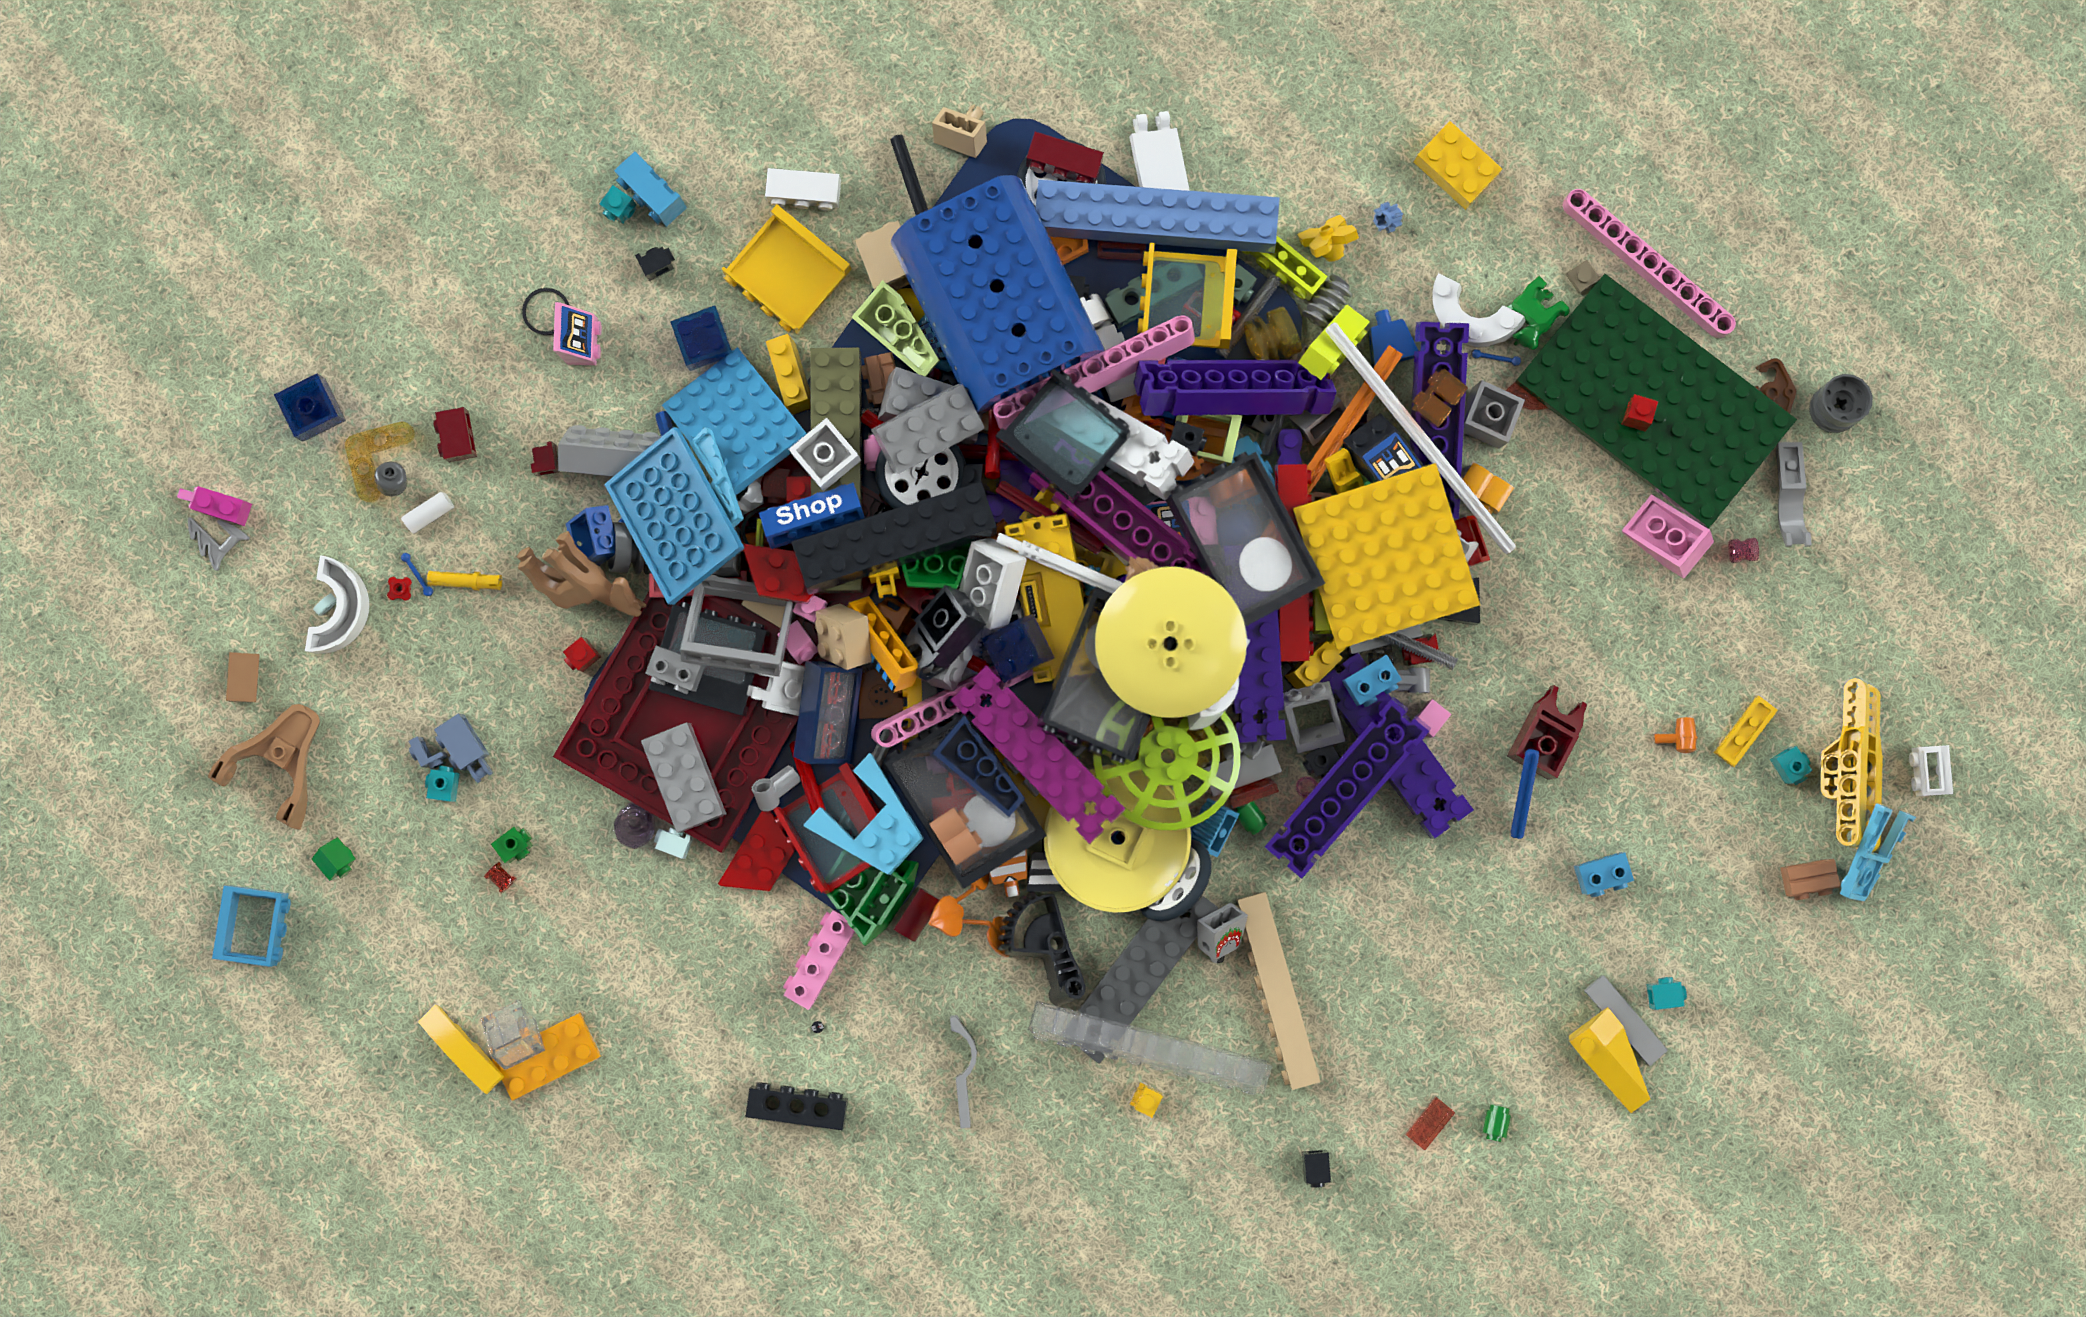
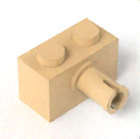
M973 104L969 107L966 114H962L943 107L932 122L934 143L976 158L987 143L986 124L984 121L979 120L984 114L983 110L978 105L976 107Z

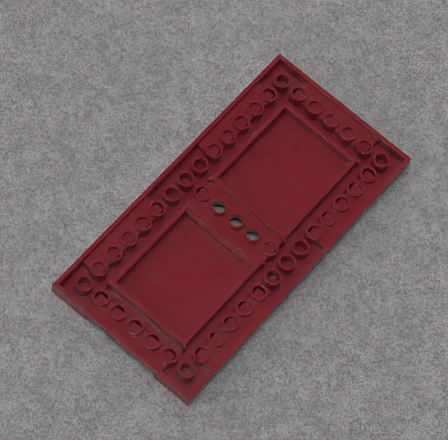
M789 454L764 474L760 483L762 485L764 504L757 508L779 507L787 504L786 477L810 476L792 454ZM862 486V510L865 518L874 516L881 502L890 506L882 501L878 494ZM750 512L746 513L743 518L745 519ZM760 512L755 513L751 517L760 518ZM744 519L738 524V527L740 529L742 527ZM745 526V533H750V532H752V531H747V530H746V526ZM792 543L787 544L782 550L794 551ZM741 552V571H747L748 582L754 583L745 553ZM867 576L863 578V593H814V595L825 600L828 603L827 607L837 604L847 607L849 602L870 596L877 583L871 584L870 578ZM648 591L643 600L646 607L641 608L640 616L633 617L553 757L674 826L641 741L686 722L690 723L726 815L684 832L718 852L724 853L755 797L752 791L753 784L760 779L766 778L791 732L797 726L798 716L762 707L763 700L754 699L751 696H748L746 706L749 707L747 715L742 716L650 690L649 686L652 676L645 673L655 646L661 647L673 605L668 604L665 598H650ZM720 596L704 597L701 607L702 613L704 608L719 612L718 617L727 619V616L731 615L741 618V624L750 626L752 621L765 625L764 630L769 631L770 635L765 637L761 653L775 655L779 639L777 634L780 633L781 628L741 605L743 600ZM683 597L674 605L680 606L681 602L691 604L692 597ZM680 613L669 649L678 654H681L680 648L687 623V613ZM795 614L791 624L798 620L817 646L818 633L815 624ZM699 617L693 643L750 651L749 646L756 638L754 632L722 623L718 630L711 631L707 626L709 620ZM733 629L740 630L742 634L740 641L736 643L730 642L728 638L729 632ZM785 648L783 661L799 665L788 649ZM819 652L814 654V656L810 660H808L830 662L826 659L821 658ZM705 666L703 671L705 675L737 684L743 683L746 673L745 671ZM755 673L752 686L766 690L770 677Z

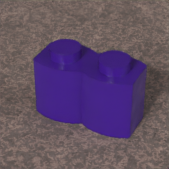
M1282 429L1276 440V451L1279 456L1276 465L1302 464L1299 455L1302 447V435L1299 429Z

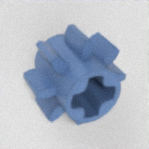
M1385 202L1374 210L1373 222L1379 228V231L1386 229L1387 233H1391L1402 225L1403 213L1397 207L1398 204L1390 206L1389 202Z

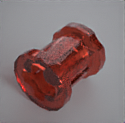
M497 862L484 875L485 879H490L499 888L501 894L517 880L515 876L511 877L502 868L501 862Z

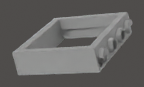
M711 574L694 589L680 648L681 662L780 677L795 602L759 597L753 582L741 581L737 578H721ZM704 595L785 606L775 655L693 643Z

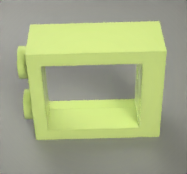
M1188 415L1176 416V421L1187 423ZM1194 415L1229 424L1222 456L1198 451L1196 454L1198 459L1203 458L1204 461L1220 465L1226 463L1227 466L1231 465L1242 416Z

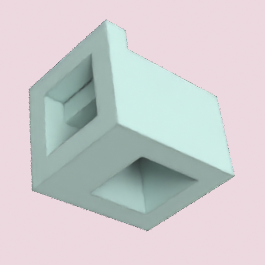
M671 827L669 831L659 828L654 842L657 843L655 849L686 859L694 837L686 834V837H682L684 832H676V829Z

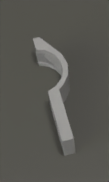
M1779 442L1776 445L1779 480V528L1785 547H1791L1792 544H1804L1805 547H1810L1812 545L1811 533L1807 531L1803 517L1806 478L1802 442Z
M953 1015L950 1017L951 1031L960 1033L967 1039L972 1054L970 1065L964 1072L956 1076L960 1127L969 1128L971 1127L967 1076L976 1064L978 1050L973 1036L959 1017Z

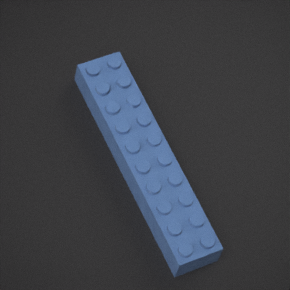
M1038 180L1036 211L1048 235L1051 237L1275 253L1280 197Z

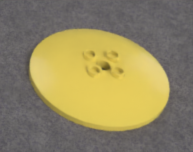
M1182 567L1150 569L1123 583L1105 604L1097 624L1095 637L1096 655L1100 670L1116 695L1125 703L1141 712L1168 718L1184 717L1201 712L1224 697L1234 685L1241 672L1247 645L1244 621L1237 604L1230 594L1210 577ZM1168 636L1175 637L1178 641L1177 648L1167 650L1163 645L1164 639Z
M1106 765L1102 766L1103 770H1106L1112 767H1116L1117 765ZM1094 769L1089 770L1096 778ZM1142 770L1128 773L1134 785L1144 792L1150 780L1144 775ZM1121 776L1107 779L1108 787L1116 799L1132 812L1139 799L1128 790ZM1158 785L1152 796L1160 800H1176L1174 791L1170 786ZM1091 802V805L1089 803L1084 805L1086 808L1084 813L1086 815L1096 813L1094 809L1096 805ZM1148 804L1141 816L1144 819L1160 823L1182 821L1178 807L1161 808ZM1052 805L1048 812L1044 832L1047 835L1044 837V848L1049 867L1063 889L1076 900L1089 907L1107 912H1128L1144 908L1166 895L1175 886L1185 870L1191 849L1190 827L1179 830H1155L1140 826L1120 815L1112 824L1106 820L1101 825L1104 832L1089 845L1076 831L1079 824L1074 819L1068 823ZM1114 831L1124 833L1125 841L1122 844H1115L1111 840V835ZM1170 880L1173 881L1169 886H1165Z

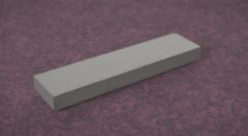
M1601 975L1584 990L1601 1011L1609 1007L1624 1026L1630 1045L1648 1066H1651L1668 1051L1604 975Z

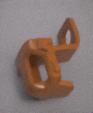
M887 597L881 603H878L877 608L885 619L890 622V626L898 637H900L902 632L908 636L912 628L917 624L911 618L914 610L906 603L902 604L892 597ZM888 601L899 606L900 609L894 610L888 607Z

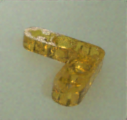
M397 422L360 432L346 439L345 449L355 488L361 500L372 503L380 498L381 493L375 483L374 474L376 469L372 454L412 442L415 437V430L407 422ZM402 427L409 430V433L405 434L406 438L403 439L401 436L393 437L395 442H392L389 430L393 434L400 433ZM379 433L386 435V442L382 446H377L374 442L375 436ZM355 440L363 444L359 447L361 455H366V457H359L357 450L352 449L351 446L355 445ZM362 462H366L369 465V471L365 475H360L357 472V467ZM360 480H367L369 487L375 490L371 492V497L363 494L367 487L366 483L363 481L360 483Z

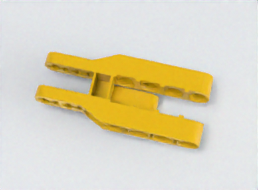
M1854 678L1847 681L1844 686L1841 737L1821 752V792L1826 798L1837 801V840L1842 845L1858 849L1869 822H1866V811L1869 810L1872 815L1876 803L1882 805L1883 756L1880 739V692L1876 687ZM1856 684H1858L1859 687L1855 694L1852 693L1851 690L1856 688ZM1852 757H1853V768H1851V758H1852ZM1838 759V769L1833 771L1832 763ZM1871 762L1872 770L1867 773V763ZM1853 781V790L1850 793V782ZM1837 786V790L1833 793L1832 788H1836ZM1870 786L1872 792L1871 795L1868 798H1866L1867 787ZM1850 806H1852V817H1849L1847 813ZM1849 831H1851V842L1847 840ZM1881 835L1872 852L1880 847Z

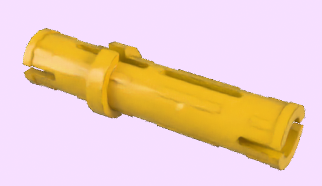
M429 570L427 575L428 586L472 588L475 591H479V589L501 590L503 580H500L502 575H487L474 571V573H457Z

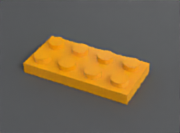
M578 1013L528 1038V1048L520 1042L491 1058L494 1065L503 1074V1084L513 1101L601 1057L581 1013Z

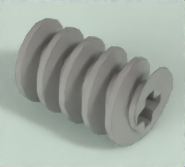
M1335 274L1329 276L1330 280L1324 283L1325 288H1320L1318 291L1319 296H1314L1312 299L1313 303L1307 305L1308 311L1302 312L1315 325L1327 327L1329 323L1326 319L1333 320L1335 318L1332 311L1338 313L1341 311L1337 304L1346 305L1347 302L1343 296L1352 297L1349 285Z

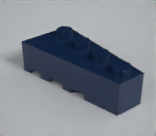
M963 716L930 756L1007 819L1025 798L1008 774L1002 769L995 756L991 754L978 733L969 724L970 722L967 718Z

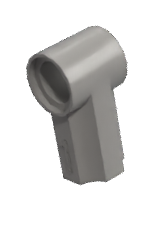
M1430 668L1397 670L1402 680L1397 683L1399 688L1394 691L1430 693ZM1382 673V679L1386 680V675Z
M788 765L770 779H760L753 784L752 791L760 810H773L779 805V798L799 784L801 779L793 767Z

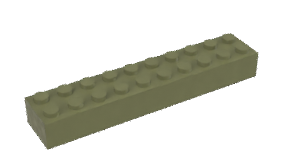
M810 348L811 430L827 418L861 459L858 464L825 491L835 489L843 484L854 483L862 507L861 351L859 348ZM811 478V496L818 492H823ZM863 578L817 593H863Z

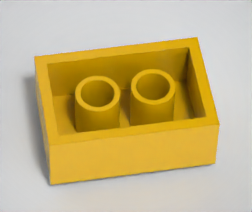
M1451 121L1422 149L1414 160V163L1465 210L1502 171V168Z

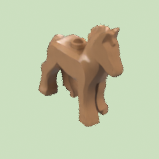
M569 531L560 534L555 540L559 544L557 548L559 551L547 549L542 557L552 567L536 558L530 547L522 549L516 556L520 560L518 569L529 578L536 590L545 594L558 607L568 609L584 603L588 605L594 600H598L618 611L636 617L641 615V608L646 607L643 601L636 598L635 593L625 578L618 577L611 584L604 571L589 560L575 545Z

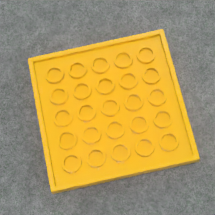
M1436 463L1293 508L1303 542L1325 581V584L1318 587L1337 650L1480 605Z

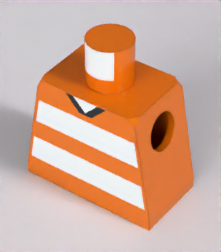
M1006 843L992 847H982L981 853L983 858ZM1027 849L989 872L993 885L1004 883L1006 897L1020 895L1018 880L1027 879Z

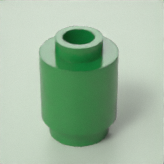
M1244 798L1234 806L1235 812L1239 813L1237 820L1247 832L1250 831L1252 835H1255L1267 826L1266 816L1253 799L1247 801Z
M1490 1104V1109L1486 1111L1482 1132L1487 1134L1486 1139L1501 1142L1502 1137L1507 1138L1511 1119L1509 1108Z

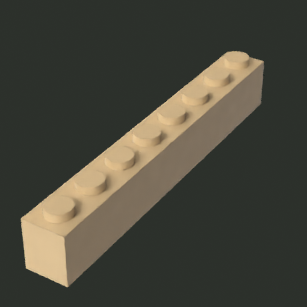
M1260 892L1236 899L1237 905L1235 906L1248 915L1242 939L1244 943H1249L1251 952H1248L1247 956L1250 966H1255L1257 976H1254L1257 990H1262L1264 999L1260 1001L1264 1014L1269 1013L1271 1023H1268L1267 1026L1271 1038L1276 1037L1278 1046L1274 1047L1278 1062L1283 1061L1285 1070L1281 1071L1284 1084L1289 1085L1294 1090L1319 1083L1321 1081L1266 892Z

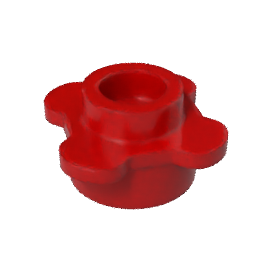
M390 577L388 579L390 588L387 597L390 600L398 598L407 601L411 598L410 585L412 580L410 578L397 579L396 577Z

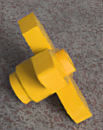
M1341 215L1327 220L1325 225L1320 228H1309L1298 234L1300 243L1304 247H1309L1313 256L1316 258L1322 256L1328 262L1341 259L1344 256V244L1359 238L1357 229L1352 225L1347 226L1345 219Z

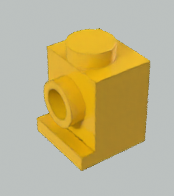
M1140 1082L1130 1105L1134 1106L1135 1110L1153 1118L1163 1098V1094Z

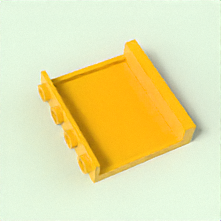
M776 204L771 210L772 216L728 268L726 269L723 266L721 270L726 275L723 279L734 288L738 285L744 290L742 295L752 303L756 300L762 305L760 307L761 311L771 318L774 315L780 320L778 324L789 333L792 330L797 334L852 269L846 260Z

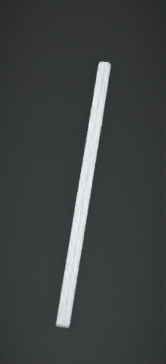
M1332 323L1325 329L1326 333L1430 462L1437 464L1439 473L1505 554L1513 551L1516 546L1338 324Z

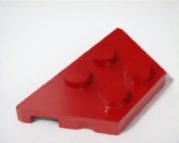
M743 544L745 547L743 550L759 597L803 604L810 602L814 594L808 595L794 551Z
M772 810L761 811L718 882V885L762 891L772 890L796 849L793 850L788 844L785 830L781 829L776 823L771 812Z

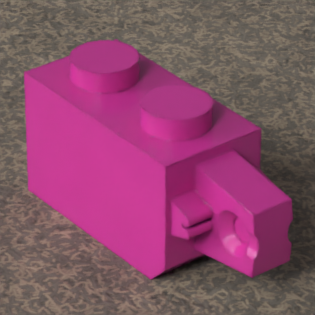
M200 486L195 487L194 492L180 488L177 495L178 498L189 501L188 507L194 511L244 527L252 504L247 501Z

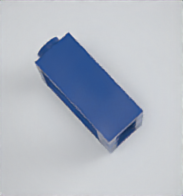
M608 505L585 508L565 523L575 545L596 565L600 566L615 555L616 537Z

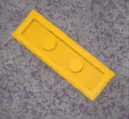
M1759 695L1756 696L1713 753L1731 767H1735L1778 710Z

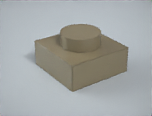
M1587 260L1565 274L1578 294L1600 279Z

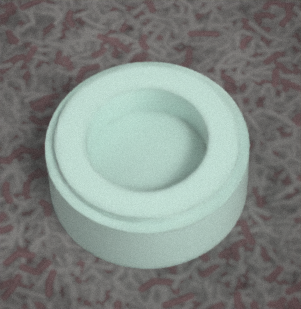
M331 593L317 603L313 610L319 616L324 615L336 604V598Z

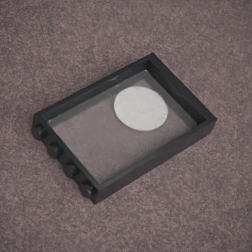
M1244 452L1233 458L1235 463L1229 466L1223 463L1213 468L1214 474L1208 477L1202 474L1192 479L1193 485L1187 488L1181 485L1171 490L1172 496L1165 500L1204 574L1220 584L1230 594L1240 610L1245 627L1325 584L1256 452L1250 455Z
M1096 586L1088 595L1037 726L1042 727V731L1048 735L1056 736L1058 734L1065 737V741L1071 745H1083L1088 748V752L1097 756L1106 755L1110 757V761L1114 764L1124 766V764L1127 765L1134 761L1151 715L1131 707L1118 697L1110 688L1100 670L1095 647L1096 629L1101 612L1112 596V593ZM1168 636V650L1176 649L1178 646L1177 639L1173 636Z
M956 712L953 716L949 717L951 722L942 727L939 723L928 730L929 736L924 739L918 736L908 742L909 748L905 751L900 752L897 749L887 755L888 761L884 765L960 887L964 889L1047 835L1025 800L1022 801L1009 818L1005 819L930 756L960 719L965 716L962 712ZM969 714L966 717L967 720L970 722L969 724L972 726L975 732L978 733V735L983 740V743L989 749L991 754L995 756L997 762L1000 764L1002 769L1007 773L1002 763L998 759L997 755L993 751L992 747L986 740L985 736L971 722L973 720V717L971 716V714ZM954 807L958 811L962 809L970 820L967 823L971 831L976 830L983 840V843L980 844L982 850L959 865L953 862L929 824Z

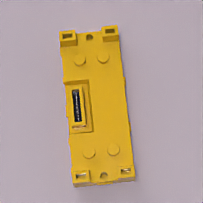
M1068 513L1049 517L1041 516L1005 525L1006 536L1023 542V540L1077 563ZM1027 558L1019 586V598L1027 628L1026 634L1032 658L1034 682L1040 683L1056 678L1085 602L1080 580ZM1089 624L1067 678L1075 675L1091 674L1097 671L1085 652V638L1090 630Z

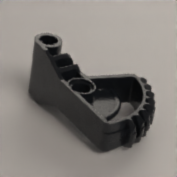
M1034 892L1027 893V897L1022 896L1019 898L1020 902L1016 901L1013 903L1014 909L1010 908L1007 911L1009 917L1003 918L1002 921L1005 925L1001 926L999 930L1004 935H1000L998 940L1004 942V944L1000 945L998 949L1004 951L1007 956L1041 958L1044 962L1047 980H1049L1051 988L1049 990L1050 1002L1055 1006H1063L1081 998L1085 994L1086 988L1083 975L1071 953L1056 896L1054 894H1046L1038 897ZM1044 901L1048 913L1035 918L1029 924L1024 935V948H1015L1014 932L1019 917L1029 905ZM1051 939L1057 943V950L1051 947Z

